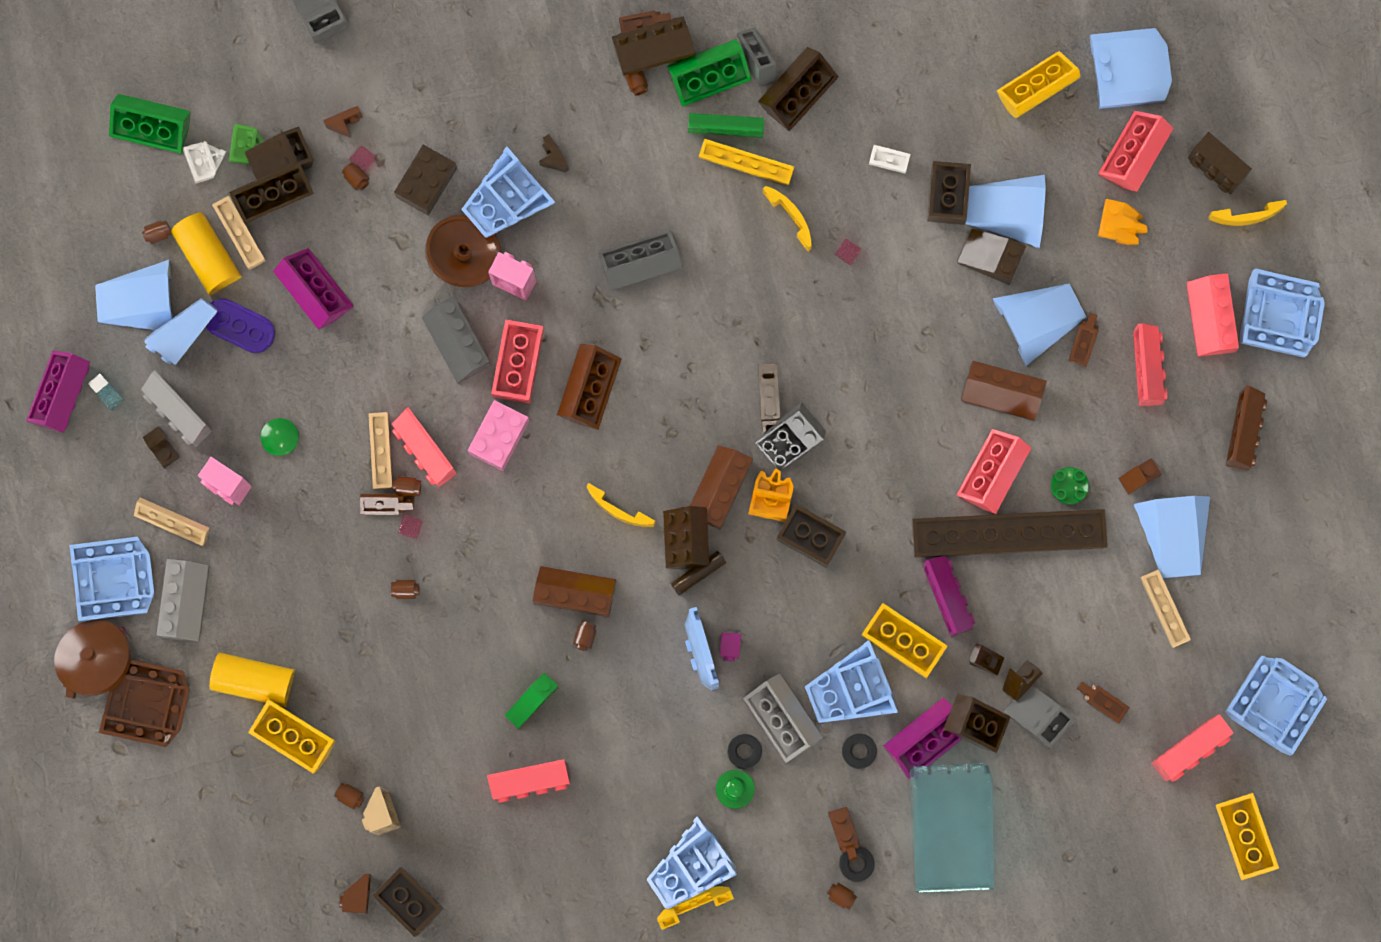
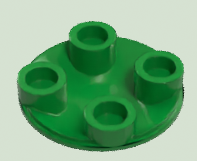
M276 418L266 423L261 431L260 438L262 446L268 453L275 456H283L296 449L299 434L296 426L291 421L284 418Z
M1065 467L1055 472L1051 479L1050 487L1053 496L1058 501L1072 505L1081 502L1086 497L1089 490V482L1084 471L1074 467Z

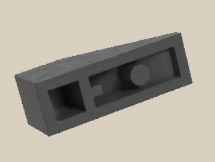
M752 28L738 32L737 36L758 85L776 81V63L756 29Z

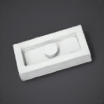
M874 145L869 165L905 174L910 154Z

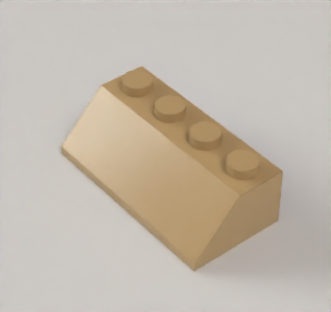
M380 786L376 787L363 813L365 818L362 819L365 830L381 835L398 829L401 826L389 791Z

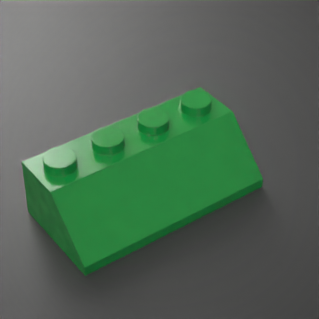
M737 39L667 65L672 84L682 107L752 80L743 49Z
M117 94L110 104L109 137L179 154L182 153L189 130V110Z

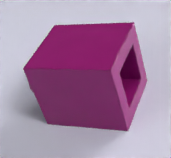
M722 632L720 657L723 658V661L735 662V659H739L741 634Z

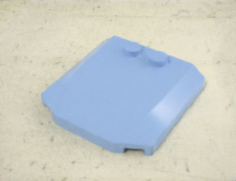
M1156 28L1090 35L1099 109L1165 102L1172 83L1168 46Z
M1254 269L1247 288L1239 335L1240 343L1298 357H1306L1319 340L1325 304L1319 292V283Z
M138 537L69 545L78 622L138 615L148 612L154 596L150 554Z
M697 607L689 609V614L685 621V630L688 637L685 643L688 652L692 651L694 659H690L693 671H698L701 684L712 691L719 688V681Z
M1260 656L1225 713L1233 721L1272 747L1291 756L1299 746L1327 698L1319 690L1316 680L1284 659Z

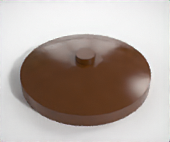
M465 215L451 216L438 222L430 231L425 245L426 260L434 274L444 282L457 287H474L489 280L488 272L498 252L501 253L500 242L496 234L486 238Z
M103 620L82 622L71 628L60 640L54 657L56 674L65 687L78 695H101L116 687L126 675L131 662V647L125 634L114 624Z

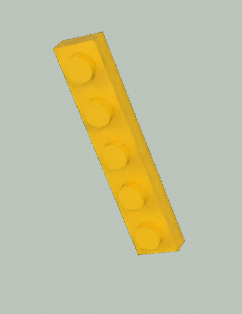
M704 139L699 154L700 159L789 186L794 171V166Z

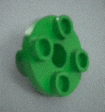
M729 770L723 773L716 783L717 798L725 807L731 809L743 808L750 803L754 796V783L751 777L741 770Z

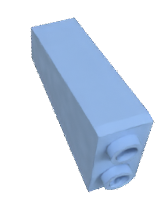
M200 298L147 336L144 341L147 344L145 347L153 353L156 351L162 355L161 359L167 364L173 363L176 365L216 314L217 308L204 298Z

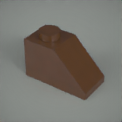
M364 874L344 891L343 896H340L339 907L342 908V912L368 914L371 874Z

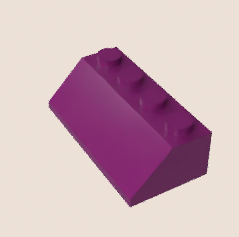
M309 248L284 257L273 270L274 274L318 330L331 325L354 307Z
M53 350L26 421L64 433L69 424L70 414L75 408L77 396L82 389L83 380L89 371L90 361L72 353Z
M941 556L925 561L922 567L950 637L972 630L975 620L972 613L968 614L966 609L968 603L966 597L960 594L958 588H961L958 578H954L952 574L954 568L951 560H947L946 556Z
M944 697L883 745L890 757L910 781L962 740L943 730L952 705Z

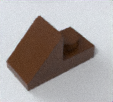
M355 106L323 121L327 129L351 138L346 124H355L363 116L359 107Z
M1151 458L1141 465L1134 467L1118 479L1129 495L1162 474Z

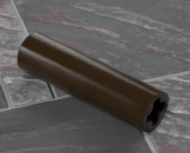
M716 551L709 556V565L694 567L670 584L680 596L726 564V561L721 553Z

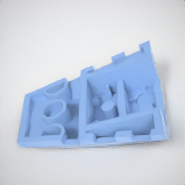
M506 146L503 154L496 160L493 168L484 177L480 186L474 191L461 210L479 231L488 238L554 204L555 201Z
M1045 175L969 186L967 220L965 224L1040 248L1046 191Z
M170 259L95 285L98 323L156 331L174 318L171 312L169 279H171Z
M1070 283L993 298L1000 315H1004L1019 345L1018 351L1026 366L1086 318Z
M1175 497L1134 504L1162 578L1201 575L1210 497Z
M870 640L805 686L819 723L898 713L894 694L881 661Z
M698 816L694 819V824L689 830L686 829L682 834L683 838L679 843L670 849V854L665 860L662 859L647 878V881L665 909H669L737 875L735 864L717 837Z

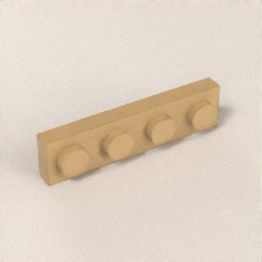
M227 196L214 203L212 206L248 269L251 270L265 262V258L230 197Z
M388 412L369 413L373 489H393Z
M141 497L138 499L134 512L135 517L201 546L206 543L209 527Z
M1159 569L1140 577L1171 647L1174 648L1190 641L1189 634Z

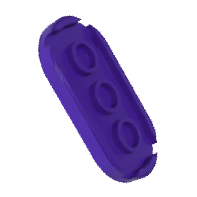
M228 299L210 302V304L217 308L216 314L206 325L207 330L211 334L251 353L264 352L273 344L275 330L272 323L266 317Z

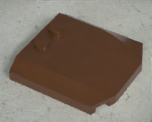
M131 660L129 669L122 681L108 693L99 733L167 747L181 730L189 696L184 671Z

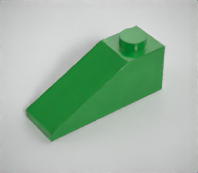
M544 672L504 716L519 729L559 689L558 685Z

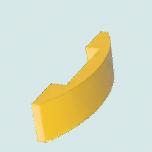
M765 186L763 188L765 197L773 207L778 204L782 205L800 229L797 232L798 240L807 251H810V232L800 211L783 194Z
M1287 201L1267 203L1264 207L1265 211L1232 216L1231 210L1225 209L1213 211L1208 217L1210 221L1223 225L1244 226L1256 224L1279 213L1286 206Z
M588 483L587 489L594 501L614 518L640 527H654L656 524L655 520L639 511L634 518L604 501L605 492Z
M711 887L669 909H664L657 920L663 930L679 923L678 915L713 900L715 905L719 906L733 900L734 897L729 887Z

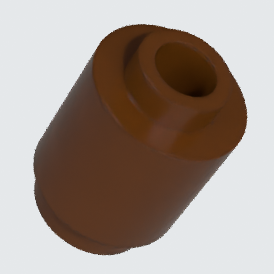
M643 71L625 75L630 91L634 93V96L642 95L648 91V83Z
M351 162L342 170L343 177L355 190H364L369 185L368 181L370 178L357 164L355 165Z
M160 220L144 227L145 231H142L145 241H149L150 244L167 239L169 235H172L166 220L163 222Z
M398 476V479L393 482V491H396L398 495L420 496L421 480Z
M396 580V582L391 583V596L396 597V599H416V595L420 593L419 583L416 584L415 580Z
M581 621L573 641L576 649L587 651V648L592 649L597 632L595 630L596 625Z
M343 783L340 784L334 797L338 798L337 801L353 810L356 807L360 808L365 799L362 797L363 792L349 784L345 785Z
M839 882L837 885L832 884L827 892L830 895L828 899L843 909L847 908L850 910L857 899L852 890Z

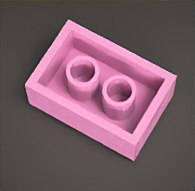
M498 252L488 272L492 285L527 301L537 282L534 270L531 268L532 265L523 260L521 262L514 260L515 257L507 252L504 254Z
M494 400L468 449V453L504 471L529 423V418Z
M210 457L198 474V477L202 479L200 483L212 493L218 494L231 505L233 503L240 505L252 487L243 477Z

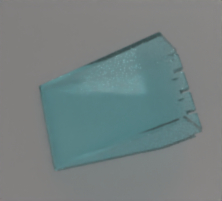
M966 764L950 765V771H947V765L931 766V772H928L927 766H918L910 769V809L915 893L994 889L993 782L989 766L970 764V770H967Z

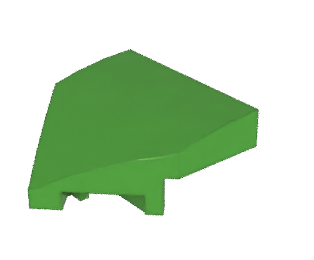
M234 124L228 162L249 164L244 152L264 142L256 128Z

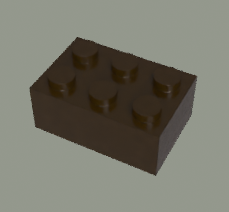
M1210 132L1199 141L1188 156L1192 166L1200 168L1206 178L1211 181L1214 180L1223 192H1228L1230 195L1252 170L1250 166Z
M423 144L395 189L394 194L396 198L429 216L457 170L456 163Z
M933 161L927 222L965 225L968 210L971 164Z
M795 504L776 540L827 568L844 539L846 531Z
M686 506L663 511L666 568L683 570L709 565L707 507Z
M957 693L943 730L982 749L997 753L1011 716L976 698Z
M400 867L373 894L414 937H417L444 909L403 867Z

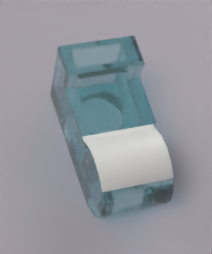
M100 373L88 382L90 387L97 393V396L110 410L124 400Z

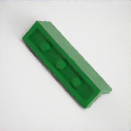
M689 113L688 133L763 138L764 118Z

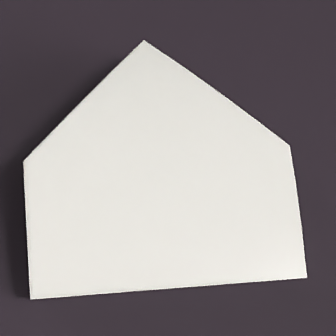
M206 141L183 147L195 184L214 178L226 151L219 150L207 144Z

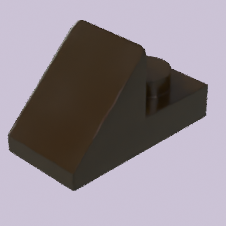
M550 134L543 137L544 144L542 147L548 156L539 161L540 166L563 172L569 171L566 161Z
M159 427L143 436L148 448L153 452L163 468H166L180 458Z
M976 643L969 662L974 667L998 675L1004 657Z
M1027 660L1016 672L1011 668L1009 669L1002 690L1017 702L1043 673Z

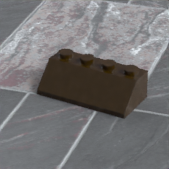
M684 16L612 36L615 53L623 76L696 55Z
M807 47L758 102L767 114L786 130L790 131L839 76L820 52Z
M300 162L229 192L244 224L314 194Z

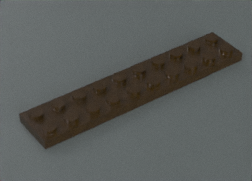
M1105 509L912 519L914 558L1102 549L1108 547Z

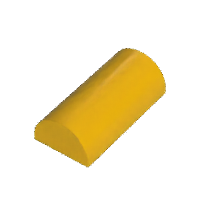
M1058 51L998 89L997 93L1008 112L1014 118H1018L1078 80L1081 75L1079 68Z
M204 213L190 215L172 228L171 233L209 296L242 278Z
M882 603L861 635L924 678L928 677L947 648L946 644L884 603Z
M219 652L213 664L209 687L212 691L264 703L270 699L281 707L286 708L295 670Z
M268 699L248 732L313 774L323 765L335 744L334 739Z
M1254 793L1216 804L1241 880L1279 869Z

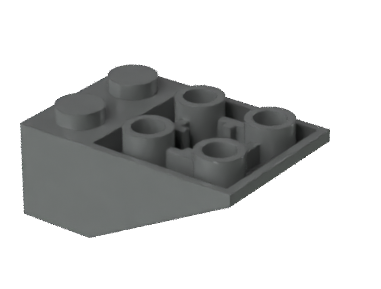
M293 0L315 44L349 28L336 0Z
M800 403L762 435L755 444L774 466L781 471L824 439L826 430L805 405Z
M1033 685L1017 702L1013 700L1004 710L1005 714L1011 716L1012 720L1047 750L1052 748L1075 721V718Z

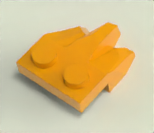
M1110 199L1105 200L1098 237L1115 240L1116 243L1125 245H1138L1139 238L1136 237V234L1147 233L1148 230L1147 225L1137 222L1143 218V215L1137 209L1124 202Z
M776 468L770 477H766V473L760 471L755 481L748 514L786 522L794 488L791 478H786L784 481L780 480L781 471Z

